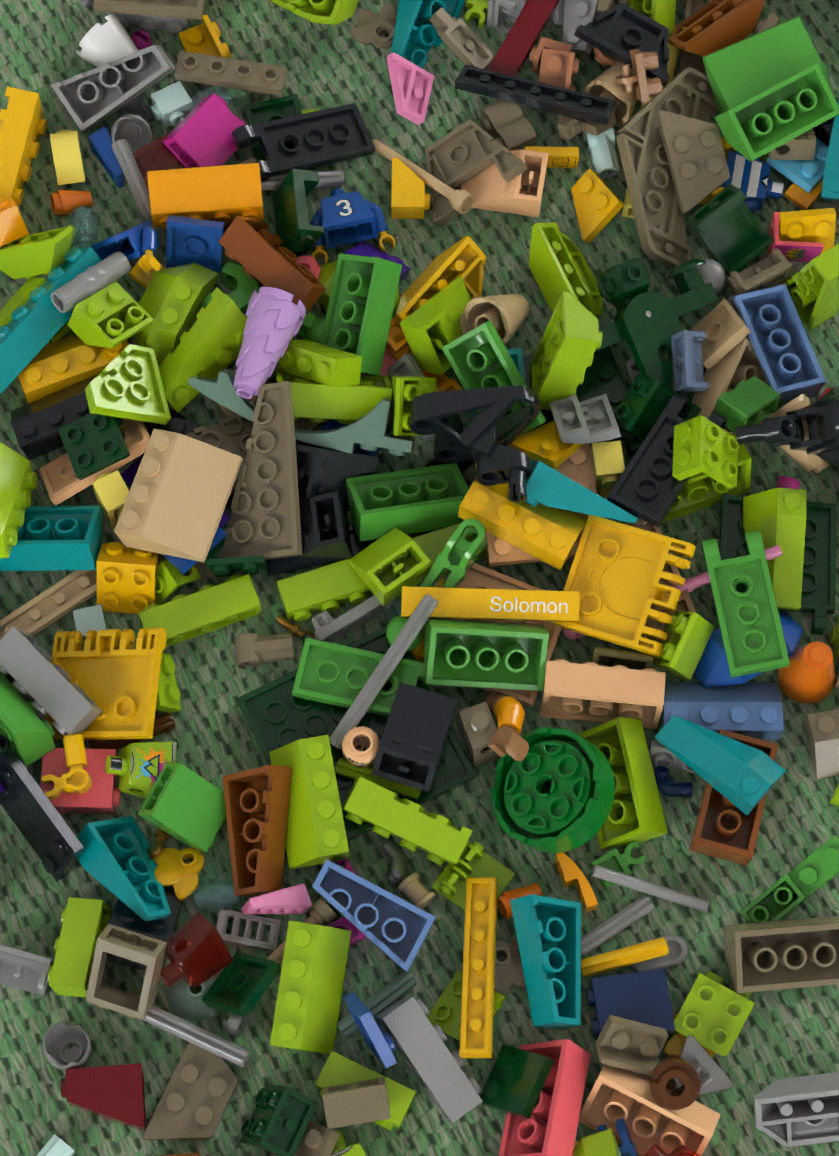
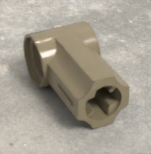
M246 633L238 635L234 639L237 667L240 669H246V666L252 665L259 668L264 663L294 660L291 633L270 636Z

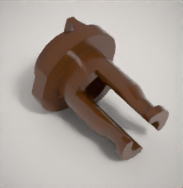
M670 1055V1059L663 1060L657 1064L651 1073V1094L658 1104L667 1109H684L690 1106L700 1093L701 1083L696 1068L679 1055ZM672 1078H678L679 1083L682 1084L681 1087L677 1088V1082Z

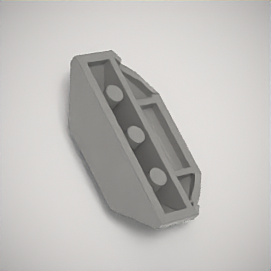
M839 1072L777 1079L753 1097L756 1128L783 1146L793 1147L839 1141Z

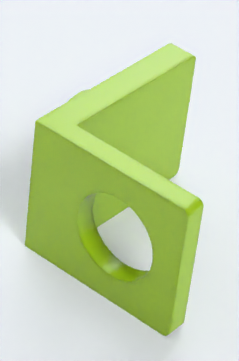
M168 560L162 561L156 570V604H164L179 586L199 580L202 576L193 565L189 569L190 575L184 576Z

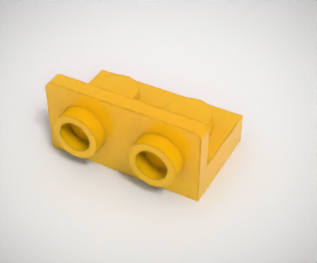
M207 14L202 17L203 24L178 33L179 40L186 52L231 58L227 44L221 43L219 39L221 35L216 22H211Z

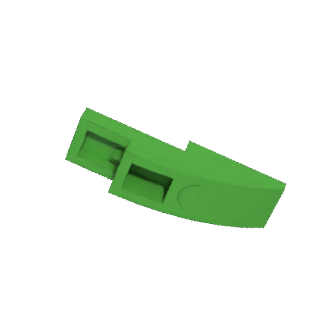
M832 836L793 870L781 877L740 911L747 922L780 921L839 873L838 836Z

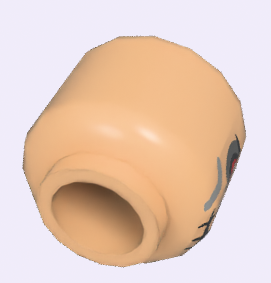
M361 726L349 730L342 741V754L345 761L358 768H368L374 765L380 738L375 731L368 727Z

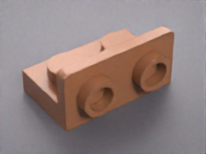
M543 48L538 82L575 91L576 86L571 85L572 74L577 75L579 58H574L575 52Z

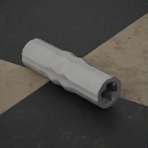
M116 251L51 293V301L56 309L61 313H66L78 303L129 273L131 266L127 257L122 252Z

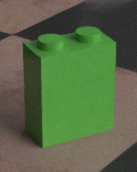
M166 762L138 812V815L189 848L202 852H207L217 840L218 830L222 823L227 820L224 792L178 762Z

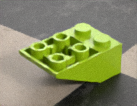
M460 276L399 323L414 358L423 371L442 375L452 367L442 347L463 336L460 316L464 312L465 305L471 301L464 281Z

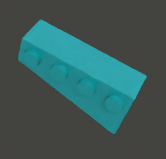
M533 894L510 900L533 1026L557 1030L580 1026L581 903Z

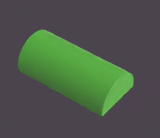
M491 320L442 347L464 389L515 385L527 387ZM516 401V403L503 416H506L519 409L529 406L530 404L523 401ZM541 410L539 415L531 421L530 425L520 435L546 422Z

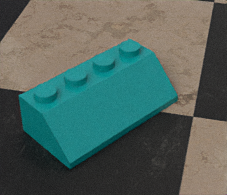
M101 505L32 506L27 508L24 514V524L19 528L16 546H13L9 558H0V572L96 570L97 558L102 544Z

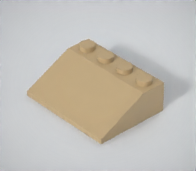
M153 429L114 532L126 547L205 563L243 461L242 457L180 433Z

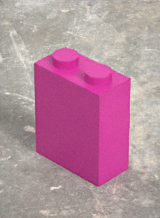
M213 93L203 98L162 142L186 168L222 166L238 149L233 140L232 132L238 127L244 126L245 123L229 110L223 98Z

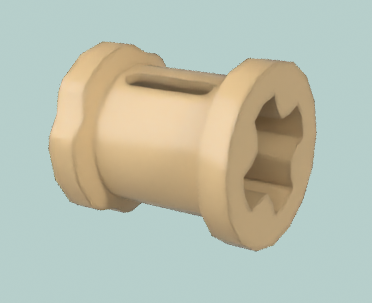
M415 872L407 877L396 890L399 893H403L413 905L423 909L434 900L436 894L429 892L419 880L420 875Z

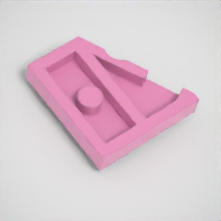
M393 52L387 56V65L396 113L419 125L425 121L434 75Z

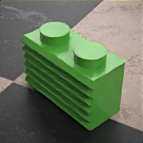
M753 376L749 380L740 381L731 392H723L716 401V413L727 418L725 426L728 429H732L734 433L737 426L758 424L776 412L781 394Z

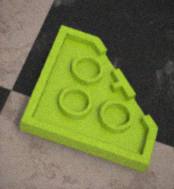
M129 344L85 388L90 413L166 425L171 419L154 348Z

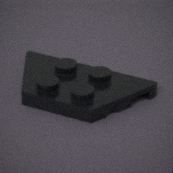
M621 2L612 7L609 12H603L596 16L592 22L585 26L580 25L577 27L574 36L623 64H630V68H632L629 50L639 49L641 52H656L659 68L645 70L646 77H659L662 86L665 87L669 80V74H667L669 29Z

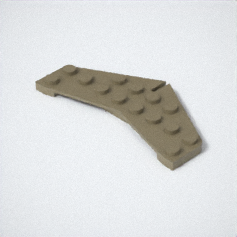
M691 67L679 72L662 88L663 92L654 96L650 102L644 105L617 131L619 135L616 136L642 249L649 258L670 269L685 261L692 260L691 246L686 242L685 215L681 214L656 114L658 111L664 110L709 122L714 111L718 109L708 76Z

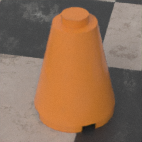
M815 641L797 648L793 656L789 657L790 667L778 669V681L781 690L787 697L798 703L821 702L830 695L835 686L836 672L833 654L830 647L823 642Z

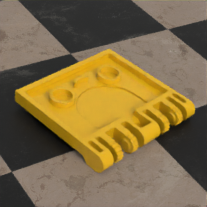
M589 515L563 590L580 591L579 621H553V625L638 650L654 657H660L664 645L642 636L645 635L652 639L666 641L667 633L659 629L647 627L646 624L648 618L663 624H671L672 616L654 610L652 606L675 612L681 591L674 587L660 584V581L662 580L675 586H683L685 578L677 574L665 572L664 569L666 563L679 569H689L691 562L684 558L692 559L696 546L689 542Z
M164 628L139 629L136 649H134L135 633L132 629H124L123 632L120 629L99 630L98 632L96 630H89L86 633L85 641H83L84 638L80 631L56 632L51 664L56 663L71 676L69 682L80 686L102 710L98 717L81 733L84 740L153 738L162 651L166 648L167 640ZM49 713L44 715V720L46 719L54 729L55 735L52 736L53 740H63L65 736L52 724L55 721Z

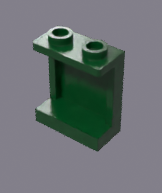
M292 169L273 193L276 233L283 240L280 246L293 251L297 257L306 255L324 233L323 226H315L308 223L306 205L307 196L319 182L318 171Z
M731 184L687 219L713 259L719 262L728 274L733 271L738 273L742 271L750 260L755 256L763 254L774 241L770 235L764 232L744 202L746 196L742 190Z
M641 371L616 409L614 416L617 424L640 439L645 440L675 392ZM689 401L682 419L688 421L697 417L701 408Z

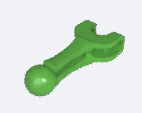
M228 262L221 270V280L225 286L234 291L231 294H227V296L246 315L252 293L255 289L258 293L260 289L257 279L248 276L243 271L244 266ZM213 292L208 293L201 302V308H206L213 298L210 296ZM308 313L305 315L296 337L321 343L326 317L316 318L315 314Z
M470 518L464 520L458 526L447 542L443 552L435 558L431 569L419 587H432L445 570L449 571L450 574L442 588H456L466 578V572L474 565L487 545L485 528L480 521ZM470 535L478 536L473 542L466 541V538ZM400 614L392 618L388 623L386 637L390 645H392L410 617H401ZM426 623L407 651L414 650L420 645L423 640Z

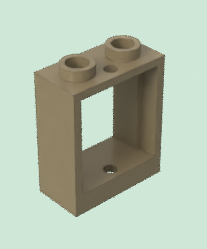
M108 923L97 938L85 1001L96 1004L103 1009H111L123 1013L130 1018L144 1020L155 1002L167 942ZM107 953L147 966L141 996L102 984Z

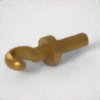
M281 615L277 617L276 621L289 630L292 637L296 635L298 638H301L303 635H310L312 639H315V635L311 631H301L299 629L301 625L298 623L294 626Z
M163 830L155 832L156 840L154 844L157 845V848L153 852L147 851L149 857L160 855L163 851V841L167 842L169 840V835Z

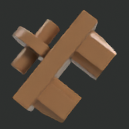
M639 49L629 50L633 73H631L630 64L622 65L623 74L616 76V83L624 84L625 92L630 93L633 92L632 82H634L636 99L641 100V103L650 102L649 97L663 92L660 78L647 79L645 71L659 68L658 55L656 52H641Z

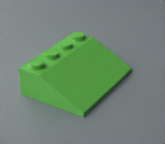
M800 17L792 18L702 57L719 114L818 63L831 90L826 69Z

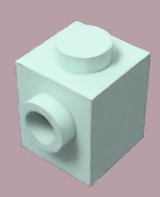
M180 81L151 94L152 106H150V111L156 121L161 120L165 128L170 125L177 126L193 110V102Z

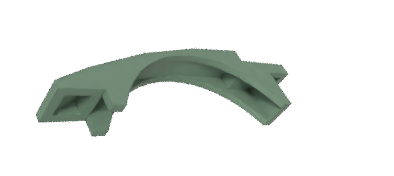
M223 369V372L220 371L218 380L199 376L189 378L188 384L211 400L254 423L252 418L255 405L249 399L237 395L236 389L233 387L235 376L231 370ZM383 398L367 415L346 426L316 431L295 428V439L350 454L355 451L356 443L361 444L360 448L364 450L377 451V448L381 447L389 449V454L405 456L406 452H412L415 438L393 436L387 433L393 400Z

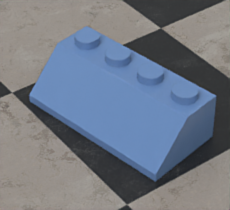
M786 284L734 296L733 300L740 317L751 331L748 336L769 387L781 394L780 399L787 402L804 393L808 398L816 397L826 383V380Z
M665 682L664 706L660 717L661 729L673 715H676L717 733L722 729L760 740H779L784 731L783 705L776 682H745L726 686L713 685L710 688H704L700 682Z

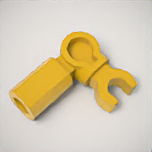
M75 734L63 738L67 769H71V771L62 774V777L58 778L51 774L41 777L44 784L54 783L52 791L44 792L48 799H55L62 792L66 794L74 792L84 794L91 789L92 778L84 768L87 766L83 735Z

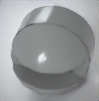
M227 1012L225 1015L229 1019L228 1021L222 1020V1027L228 1034L238 1038L248 1022V1015L242 1017Z

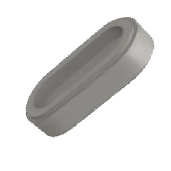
M677 935L663 936L669 947L667 955L629 966L635 972H643L680 965L688 953L685 941Z

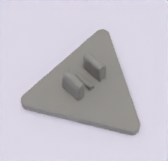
M688 1036L680 1056L691 1063L699 1074L701 1083L699 1095L732 1088L733 1082L698 1041L693 1036ZM672 1078L676 1080L677 1088L681 1087L682 1084L679 1083V1079Z

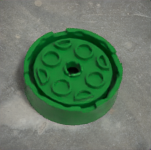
M543 727L530 731L521 736L529 744V750L525 759L515 761L509 754H506L500 758L494 772L497 775L494 789L490 791L493 813L497 822L507 834L535 850L545 853L571 851L589 841L601 829L610 813L615 793L612 768L606 756L599 748L571 730ZM547 780H552L551 793L542 794L543 783Z

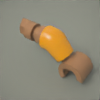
M493 691L483 701L487 703L490 712L494 714L498 723V730L490 739L488 747L500 757L509 754L515 761H522L529 750V744L520 736L525 718L524 708L515 698L504 696L498 691Z

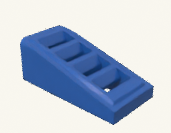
M105 126L89 135L90 148L116 186L121 188L125 186L123 172L111 147L113 142L110 132Z

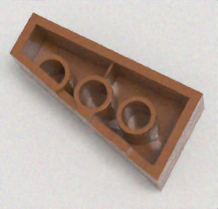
M236 216L218 241L226 249L224 253L230 259L236 262L239 261L244 266L243 271L251 278L258 279L263 284L262 287L278 288L294 295L291 302L297 305L300 300L306 308L307 315L325 291L324 285L306 266L300 263L296 264L298 258L296 254L280 246L283 240L277 234L267 231L270 226L265 220Z
M266 765L222 776L234 896L257 897L281 890L292 767Z

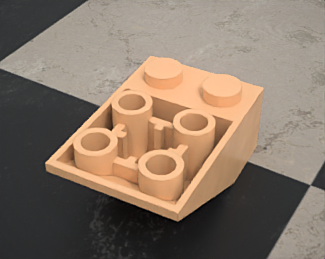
M528 150L510 151L528 167L526 171L507 182L500 173L496 163H493L461 184L460 190L464 189L474 196V203L471 208L539 218L549 153Z

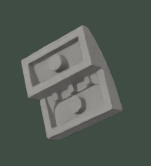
M575 394L549 403L562 442L576 444L595 443L621 437L606 394L582 402L578 401Z

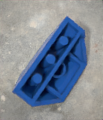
M778 611L788 657H791L799 644L800 637L803 635V629L788 613ZM718 628L712 632L693 676L704 688H710L713 685L726 686L745 683L762 672L731 678L721 631Z

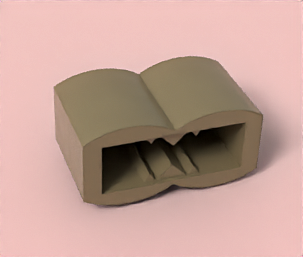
M500 99L481 109V119L479 121L482 129L487 133L490 132L493 138L508 150H524L526 146L537 145V134L517 103Z

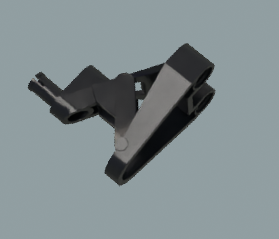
M515 385L440 391L419 395L411 400L410 428L419 435L434 434V458L438 462L446 464L466 460L477 464V481L480 484L493 486L508 482L509 501L520 503L519 495H521L522 502L527 500L526 478L531 473V460L527 454L511 448L509 445L539 415L540 397L534 389ZM516 401H523L530 404L529 406H526L513 413L503 416L516 403ZM482 409L463 431V422L457 414Z
M833 387L814 404L799 410L786 412L784 416L765 418L761 424L737 426L736 438L738 444L766 440L767 444L774 447L790 445V450L807 451V454L817 455L839 469V387ZM817 416H818V419H819V428H820V436H821L820 439H819ZM802 420H806L808 425L809 440L804 441Z

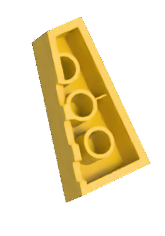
M7 86L5 97L8 98V106L6 110L1 109L0 197L8 198L11 196L14 202L20 206L24 197V190L22 188L24 182H29L31 178L32 166L30 164L32 158L36 159L40 150V143L38 141L40 135L46 134L48 120L45 119L39 93Z

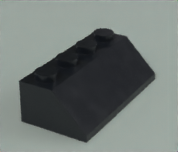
M99 374L11 411V424L18 444L29 460L64 446L58 429L90 414L85 388Z

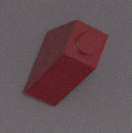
M141 1063L65 1069L66 1078H61L60 1081L62 1098L66 1097L67 1102L71 1106L139 1131L146 1130L144 1071Z

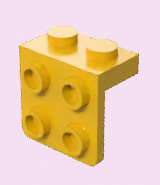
M117 542L102 543L97 558V605L101 604L105 612L138 614L145 607L155 604L156 570L160 554L126 547Z

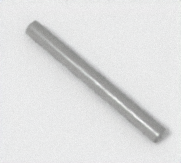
M594 865L591 876L646 894L706 912L709 906V900L598 865Z

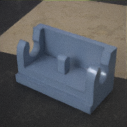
M683 330L671 336L674 392L703 393L706 389H709V383L704 382L702 341L703 338H707L706 332Z

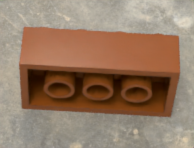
M722 729L719 730V734L761 750L775 761L779 744ZM705 781L689 850L747 866L753 857L767 794L747 816Z

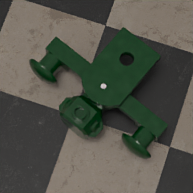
M633 258L598 274L596 285L600 295L608 303L615 306L617 313L613 323L599 328V331L603 334L602 344L594 353L627 340L640 372H644L663 385L674 381L671 336L683 331L679 318L718 301L712 283L710 282L705 285L698 267L706 264V261L702 259L688 260L677 265L669 272L667 279H674L680 293L679 296L672 299L660 293L648 292L650 275L646 265L641 263L639 258ZM659 347L667 350L669 355L667 361L660 359L658 355Z

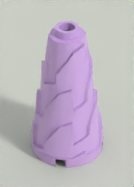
M260 287L258 293L256 289L254 290L249 300L245 315L247 320L242 335L243 342L236 362L237 370L233 384L237 395L242 398L251 399L252 396H258L260 386L265 384L267 378L271 377L280 357H283L292 337L297 335L305 318L306 308L299 300L298 304L295 305L291 302L294 295L284 290L273 287Z

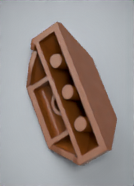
M712 0L674 28L671 37H669V44L690 53L706 56L741 41L745 36L754 31L765 0Z

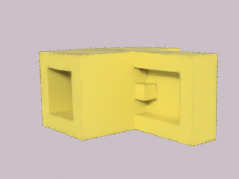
M64 129L55 134H50L58 185L85 182L78 131Z

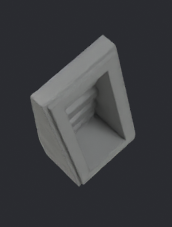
M220 909L215 941L217 943L274 951L277 948L281 921ZM228 920L234 921L231 935L226 934ZM240 922H246L244 937L238 936ZM253 924H258L256 940L250 939ZM265 925L271 926L268 942L262 941Z

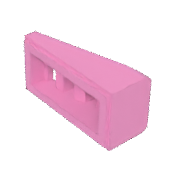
M302 883L250 898L243 905L242 912L243 914H302L312 907V903L306 886Z

